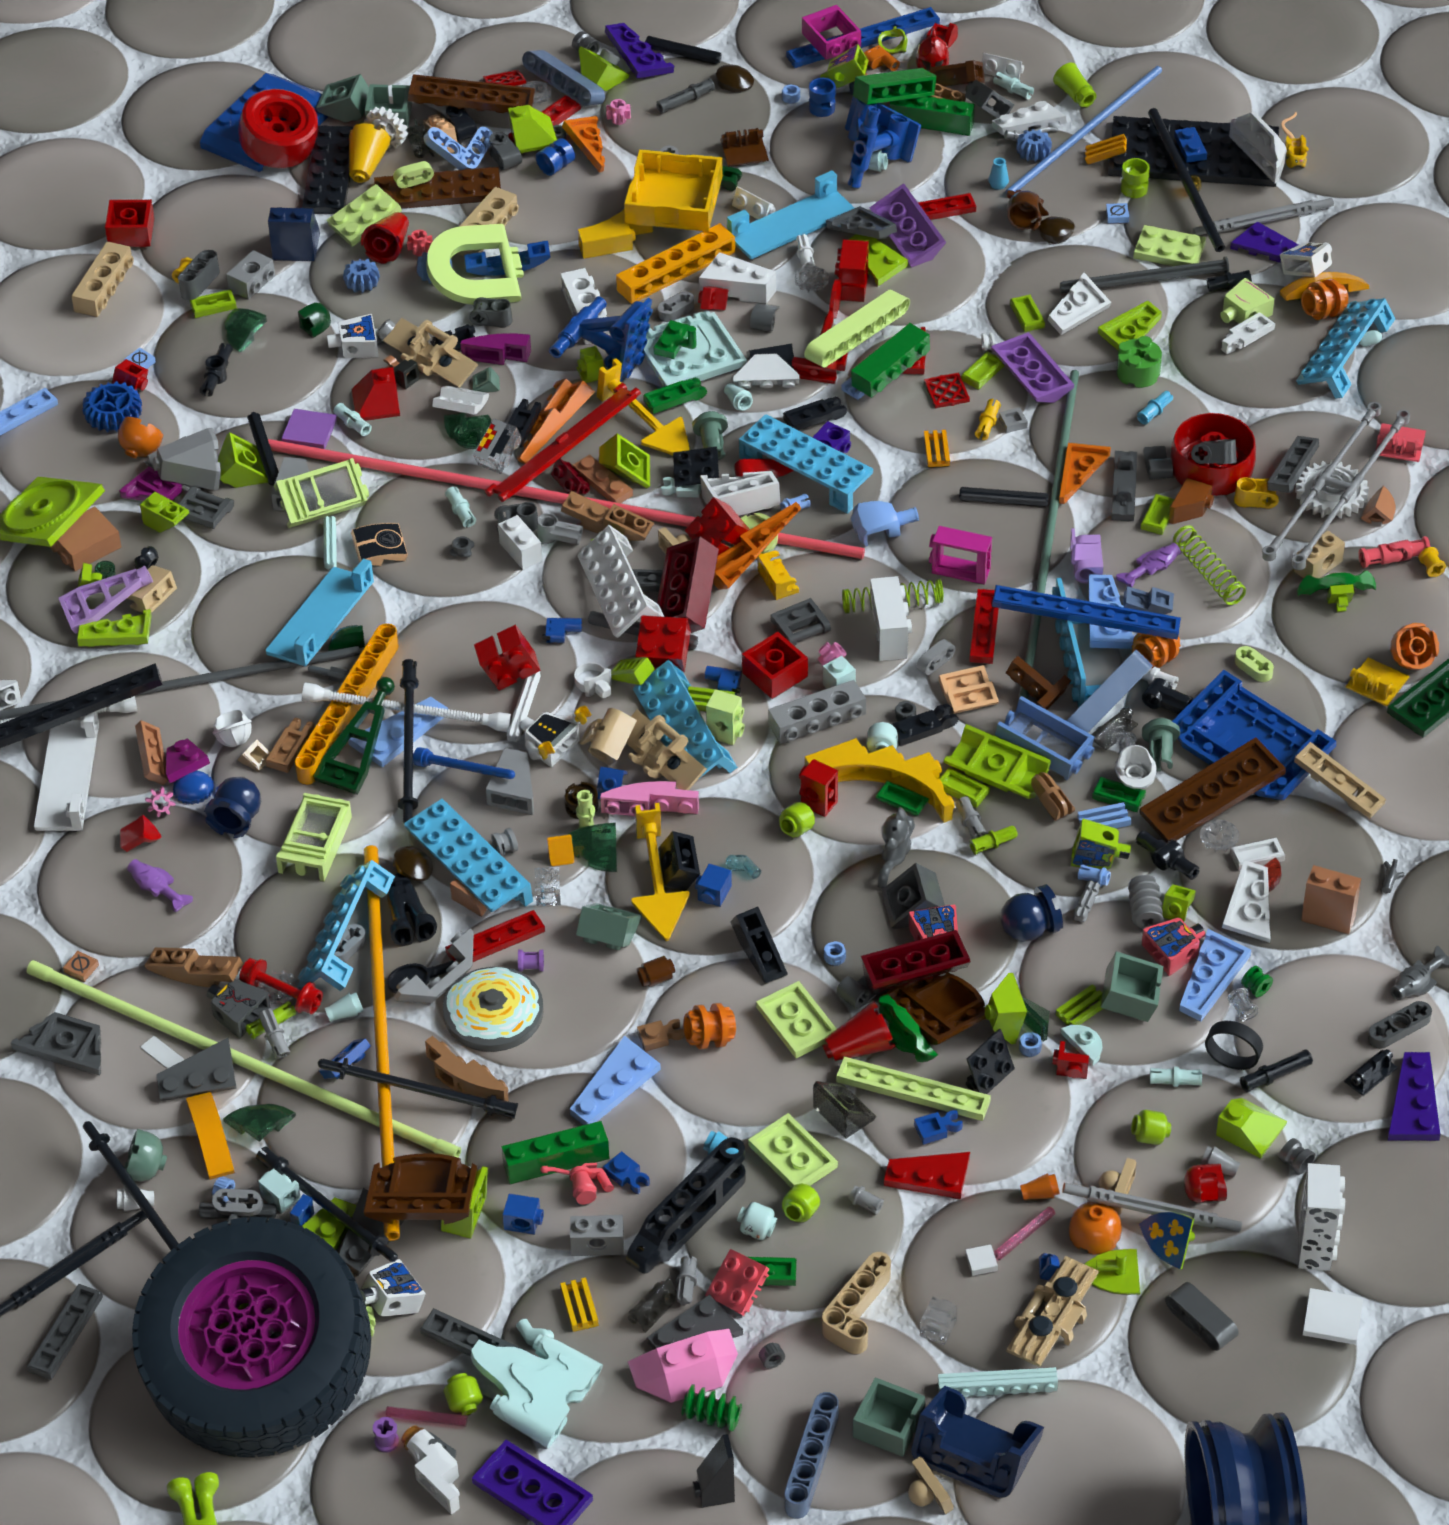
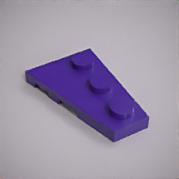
M1257 221L1231 242L1230 249L1237 251L1239 248L1249 251L1248 254L1254 256L1258 253L1269 256L1270 260L1281 263L1280 254L1299 244Z

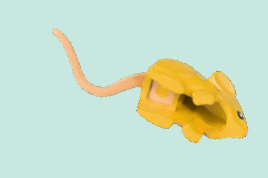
M1297 112L1293 116L1284 119L1281 123L1282 130L1287 135L1285 146L1288 159L1286 164L1289 168L1294 166L1305 167L1307 151L1309 150L1306 146V138L1303 135L1300 138H1295L1285 127V123L1295 118Z

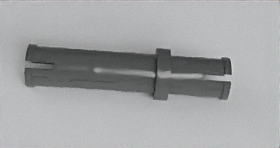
M708 78L700 83L691 84L685 90L657 101V109L663 114L690 100H697L700 96L715 90L714 82L711 78Z

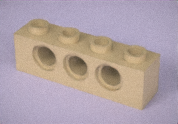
M495 187L460 226L503 224L506 226L507 222L518 212L517 195ZM484 249L466 250L457 254L464 256L466 254L483 252Z
M112 242L105 243L71 296L74 312L98 317L101 311L106 308L108 300L115 294L117 286L124 280L126 272L133 265L134 258L131 255L130 246Z

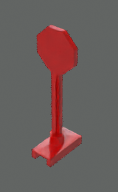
M834 280L829 312L825 317L820 335L832 328L834 318L837 317L842 293V280ZM793 358L792 366H794V370L799 374V379L831 384L836 383L837 363H831L824 368L806 358Z

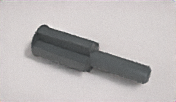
M312 665L308 667L309 672L329 676L328 680L340 683L344 682L350 670L332 666L330 669Z

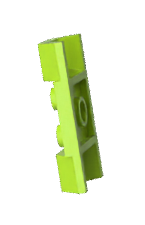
M966 724L960 743L951 756L945 757L944 763L960 769L966 775L1005 792L1011 791L1031 799L1037 795L1031 785L1032 777L1040 772L1048 774L1051 760Z

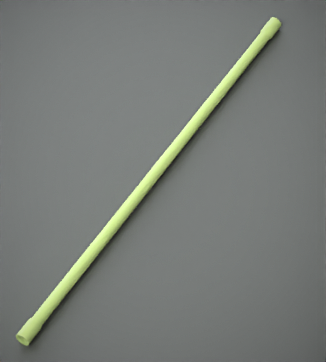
M32 960L27 967V974L45 982H51L200 1049L205 1050L218 1043L54 971L51 967ZM230 1048L234 1064L380 1127L378 1112ZM392 1119L393 1134L430 1149L436 1154L459 1158L461 1147L432 1137Z

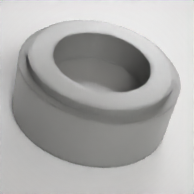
M603 49L600 53L602 58L614 65H618L621 60L618 55L607 49Z
M387 319L376 331V336L383 340L396 324Z

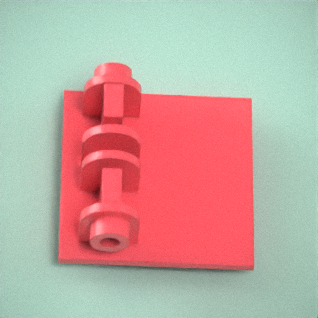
M1381 424L1376 449L1387 436L1392 425ZM1401 427L1379 456L1419 462L1426 430Z
M730 1249L705 1296L711 1295L716 1302L744 1316L746 1312H750L749 1309L754 1302L751 1298L757 1299L758 1297L754 1294L755 1291L762 1290L758 1285L762 1286L766 1278L769 1277L767 1274L769 1268Z

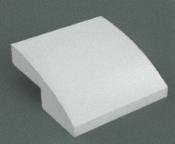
M445 386L441 387L440 396L433 398L432 407L475 415L486 404L489 393Z
M1310 1288L1303 1335L1356 1345L1363 1297Z

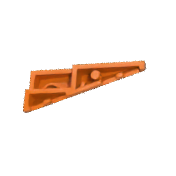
M567 378L556 381L554 384L555 393L548 396V403L540 411L530 431L533 435L531 440L525 441L523 445L524 450L516 458L519 462L526 464L595 393L587 383L582 380L572 384Z
M797 502L740 535V543L717 556L713 584L718 590L730 588L800 511L801 507Z

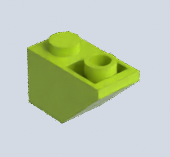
M157 492L151 494L140 504L143 524L159 533L174 527L189 514L188 509Z

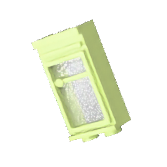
M351 458L337 464L276 481L274 488L275 491L279 490L281 507L283 510H286L289 519L287 523L288 528L365 505L369 492L365 484L362 485L360 479L362 472L359 464H355L354 459Z
M304 793L302 802L281 850L276 855L278 873L283 874L289 862L295 864L296 873L301 876L306 874V866L318 868L319 879L325 882L352 818L350 801Z

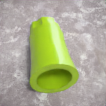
M1066 63L1056 71L1053 77L1054 84L1065 91L1074 102L1086 108L1093 104L1097 95L1075 63Z

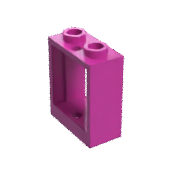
M838 5L802 17V34L826 60L844 53L857 44L861 47V30ZM837 27L844 34L838 38L826 41L820 32Z
M938 526L936 534L931 535L929 547L932 548L929 556V563L932 564V574L985 585L991 570L992 537ZM944 546L977 553V562L943 555Z

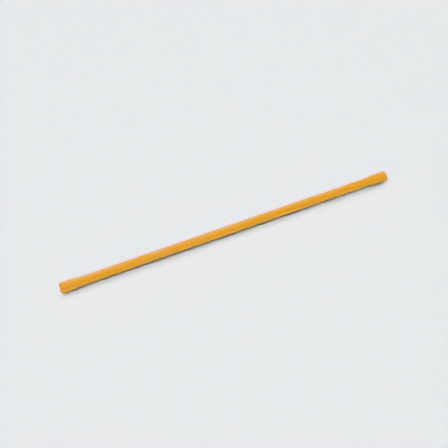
M373 845L366 846L363 850L364 865L371 860L379 865L378 848ZM367 888L377 1072L390 1075L380 897ZM377 1082L382 1167L394 1163L390 1085ZM393 1220V1224L384 1223V1235L388 1238V1241H395L400 1238L399 1220Z

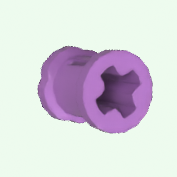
M518 949V971L522 972L523 969H539V971H544V950L523 952L522 949Z
M382 1417L376 1420L373 1424V1433L376 1435V1448L381 1452L394 1451L399 1445L397 1424L389 1417Z

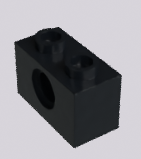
M672 831L658 847L664 886L687 891L700 875L694 837Z

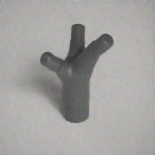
M1393 859L1392 865L1388 861L1384 862L1386 878L1382 891L1385 893L1391 892L1396 879L1405 876L1404 872L1397 873L1396 871L1397 859Z

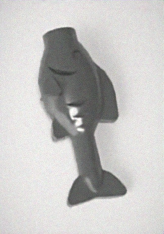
M1436 946L1433 952L1434 959L1426 965H1423L1418 960L1413 966L1405 968L1399 974L1395 985L1390 989L1392 996L1397 1000H1401L1403 997L1423 995L1429 992L1437 983L1431 978V973L1440 966L1449 967V957L1439 946Z

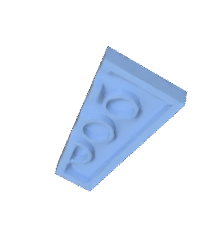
M1089 574L1090 602L1124 607L1121 605L1120 595L1112 575ZM1089 624L1090 648L1132 649L1134 637L1131 631Z
M432 697L417 703V706L423 705L424 707L425 705L426 707L432 706V708L438 707V709L444 708V710H448L446 706ZM402 711L383 720L381 723L372 761L382 768L404 751V712ZM414 713L413 743L444 717ZM371 727L365 729V731L370 732ZM351 737L348 744L361 754H364L367 742Z
M1207 929L1197 962L1193 967L1191 978L1182 997L1179 1011L1201 1022L1250 958L1251 949Z

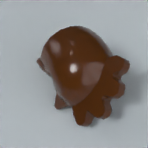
M1007 191L1006 195L1010 199L1007 205L1009 222L1015 228L1035 231L1040 226L1042 216L1049 215V212L1043 207L1044 200L1031 191Z

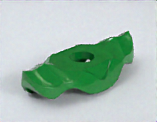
M1367 570L1358 575L1340 572L1331 573L1322 578L1306 575L1298 586L1297 595H1311L1319 590H1327L1330 586L1353 584L1354 588L1363 591L1366 589L1376 590V582L1372 574Z
M889 994L881 996L879 998V1014H882L883 1018L889 1023V1031L893 1038L891 1042L895 1044L896 1048L902 1052L914 1054L917 1062H927L938 1056L930 1046V1043L922 1036L919 1025L907 1010L897 1005L896 1001Z

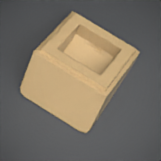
M256 740L239 757L238 761L259 772L266 765V759L270 751Z

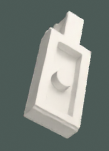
M1259 312L1231 328L1229 334L1222 340L1221 350L1229 354L1235 351L1236 348L1242 349L1273 331L1275 323Z

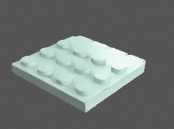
M704 310L693 314L694 318L688 315L674 320L695 326L697 338L695 349L681 347L675 359L654 354V346L669 322L654 326V331L649 328L646 334L647 344L643 354H645V359L664 387L695 377L703 381L740 369L747 363V359L715 312L710 313L709 310Z

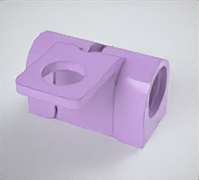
M1071 528L1070 553L1071 563L1074 565L1075 579L1080 583L1088 584L1089 574L1103 575L1100 535H1079L1075 537V528Z

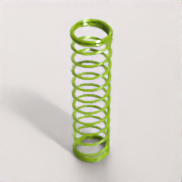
M1187 525L1177 530L1173 536V542L1179 546L1184 556L1188 557V560L1193 563L1194 567L1198 569L1209 585L1213 586L1214 591L1218 592V595L1223 598L1227 605H1234L1240 602L1246 594V588L1241 582H1236V576H1231V570H1226L1227 566L1221 564L1222 561L1216 558V553H1211V547H1206L1207 543L1201 541L1202 537L1197 535V531L1193 526ZM1192 529L1182 535V537L1179 540V543L1176 542L1177 536L1183 530ZM1192 532L1187 540L1181 542L1187 533ZM1196 537L1200 538V541L1190 550H1185L1186 546ZM1200 543L1205 544V547L1199 550L1196 555L1190 556L1191 551L1196 549ZM1205 549L1210 550L1209 554L1205 555L1201 561L1195 562L1196 557L1204 552ZM1211 554L1215 556L1205 567H1200L1201 563ZM1215 560L1220 561V564L1212 569L1211 572L1205 573L1206 568L1211 566ZM1220 566L1225 567L1224 571L1219 573L1216 578L1210 579L1211 574L1219 569ZM1225 572L1230 573L1229 577L1225 578L1221 584L1215 585L1216 580ZM1233 577L1235 581L1225 590L1221 591V586ZM1239 588L1235 593L1229 595L1233 590ZM1243 588L1239 598L1232 602L1227 601V598L1234 596Z
M936 579L935 588L933 582L928 580L926 589L923 582L919 581L917 590L914 583L910 582L908 592L905 584L901 583L900 585H904L908 606L910 607L911 584L914 588L917 605L919 606L920 583L922 584L926 604L928 605L929 582L933 589L935 603H943L944 593L941 579ZM864 587L862 596L860 590L855 588L853 598L849 589L842 590L843 609L846 614L850 613L849 595L853 612H856V590L860 597L863 612L865 611V589L868 592L871 604L870 591L867 587Z

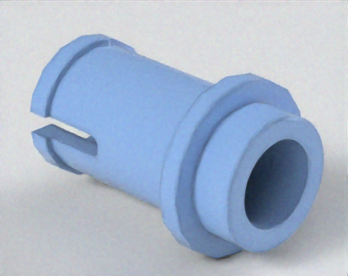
M802 494L792 499L785 498L780 503L781 511L795 502L800 505L801 509L809 508L811 505L810 500L805 501V499L809 498L808 495Z
M1083 864L1079 868V880H1092L1093 882H1098L1100 887L1103 885L1107 886L1110 881L1111 872L1107 871L1106 868L1097 869Z

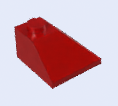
M393 367L371 370L351 389L354 409L364 421L400 416Z

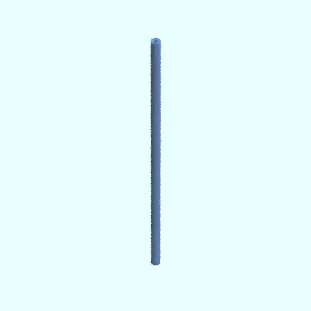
M1160 66L1153 68L1006 190V194L1008 190L1016 192V190H1020L1157 77L1162 72V68Z

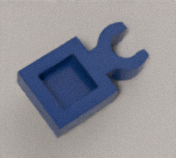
M957 1110L947 1112L944 1117H940L939 1113L936 1112L914 1119V1126L923 1145L947 1138L948 1131L958 1132L962 1130V1120L952 1122V1120H956L958 1117Z
M622 1151L603 1166L607 1176L621 1187L629 1183L632 1192L635 1194L640 1193V1186L637 1183L642 1182L646 1186L650 1185V1178L647 1174L640 1172V1165Z

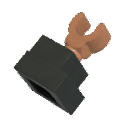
M392 355L383 359L384 362L388 363V366L385 368L393 367L396 383L404 389H407L420 379L418 365L414 360H404L399 363Z

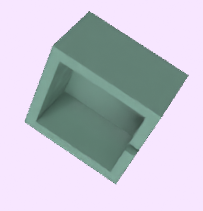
M370 84L365 107V118L370 110H373L375 107L380 109L384 106L386 111L390 108L392 113H398V118L404 119L402 124L408 127L412 109V102L408 101L410 85H392L393 104H390L388 85Z
M1116 951L1106 968L1101 1008L1148 1022L1158 1007L1159 986L1161 985L1164 966Z
M875 1377L853 1418V1438L903 1457L913 1438V1433L916 1432L920 1414L925 1409V1396Z

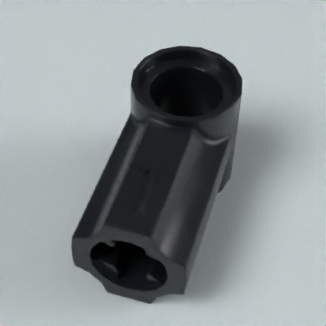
M1155 678L1142 695V701L1149 708L1158 709L1161 706L1177 714H1180L1193 701L1192 697L1171 689L1170 684L1162 678Z

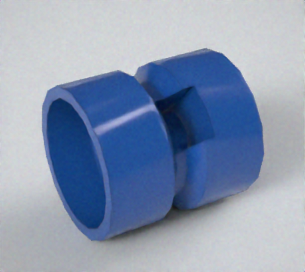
M816 78L809 84V111L817 117H827L835 112L836 86L832 80Z
M563 138L557 139L549 147H545L536 154L537 165L543 173L549 176L554 175L562 167L567 166L575 159L572 146Z

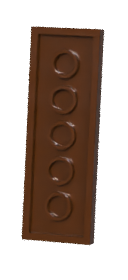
M413 74L408 101L416 104L429 103L436 106H454L458 109L472 108L477 111L489 110L497 113H508V108L524 105L533 107L535 88Z
M499 167L434 172V176L430 181L407 188L397 186L393 176L374 177V185H378L401 206V209L482 202L495 187L501 189Z
M1255 737L1141 807L1140 815L1165 842L1170 839L1177 841L1286 774V768Z

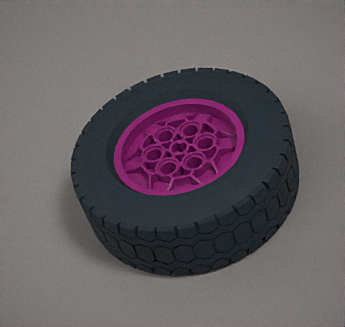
M247 1217L231 1219L230 1224L227 1221L211 1225V1230L206 1227L194 1233L195 1238L192 1239L189 1236L177 1245V1250L173 1248L162 1259L163 1264L159 1262L150 1274L152 1279H147L141 1291L142 1296H139L133 1319L132 1341L137 1369L147 1391L167 1422L181 1435L196 1445H200L202 1448L215 1453L218 1452L219 1454L233 1457L236 1454L238 1457H255L256 1454L258 1457L275 1455L276 1451L280 1454L292 1450L295 1445L299 1447L311 1441L312 1436L318 1437L329 1428V1424L332 1426L343 1415L342 1410L346 1411L355 1399L354 1394H358L364 1381L363 1377H365L371 1352V1329L366 1305L357 1282L346 1262L329 1243L309 1229H304L303 1226L289 1221L287 1223L285 1220L270 1217L269 1221L266 1217H250L248 1221ZM248 1303L245 1309L238 1310L241 1304ZM275 1308L271 1314H263L265 1310ZM222 1323H229L226 1328L218 1329ZM281 1332L278 1338H270L273 1333ZM231 1346L236 1347L233 1352L224 1353L227 1348ZM254 1352H262L259 1357L250 1358Z

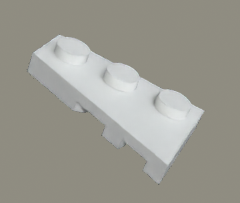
M1039 101L1032 106L1020 108L1016 112L1004 114L992 120V128L1004 135L1006 130L1024 132V130L1028 131L1030 126H1040L1043 128L1049 127L1048 123L1058 121L1060 125L1067 123L1066 115L1049 103Z
M1083 273L1065 298L1051 312L1048 321L1062 335L1109 308L1111 301Z
M1244 860L1222 928L1270 943L1268 867Z

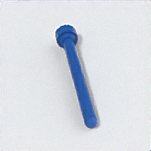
M417 747L413 754L414 765L420 767L435 764L506 779H513L515 777L513 770L434 755L428 748Z

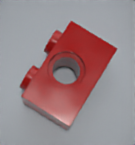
M813 759L808 766L802 768L799 774V779H801L799 795H801V802L808 805L813 812L826 817L838 802V770Z

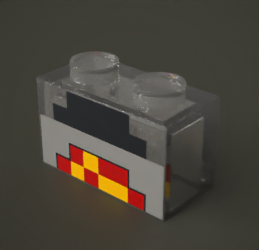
M493 418L473 454L478 466L502 474L504 468L510 464L514 450L521 443L522 437L517 427Z

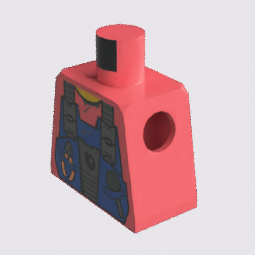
M956 905L909 912V930L915 941L953 930L958 931Z
M1175 918L1143 929L1142 946L1159 965L1164 966L1163 970L1170 976L1198 955L1199 939L1205 937V931L1199 923L1189 928L1182 919Z

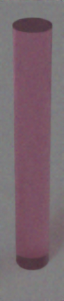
M1047 1207L994 1251L995 1258L1001 1260L1055 1215L1054 1209Z
M390 1406L386 1408V1417L464 1427L467 1426L468 1416Z

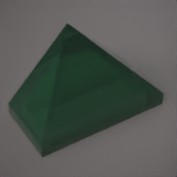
M1022 996L1027 1009L1023 1023L1034 1033L1041 1036L1043 1042L1046 1041L1048 1038L1050 1011Z

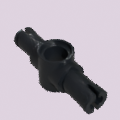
M221 343L216 355L206 359L204 382L199 389L202 395L206 396L208 392V397L212 396L216 385L226 381L228 359L233 351L230 344L225 346V343Z
M1142 830L1137 835L1136 843L1150 852L1152 861L1157 868L1162 871L1168 868L1173 871L1178 870L1190 880L1198 876L1199 866L1185 858L1184 851L1177 841L1173 839L1167 842L1162 839L1157 840L1145 830Z

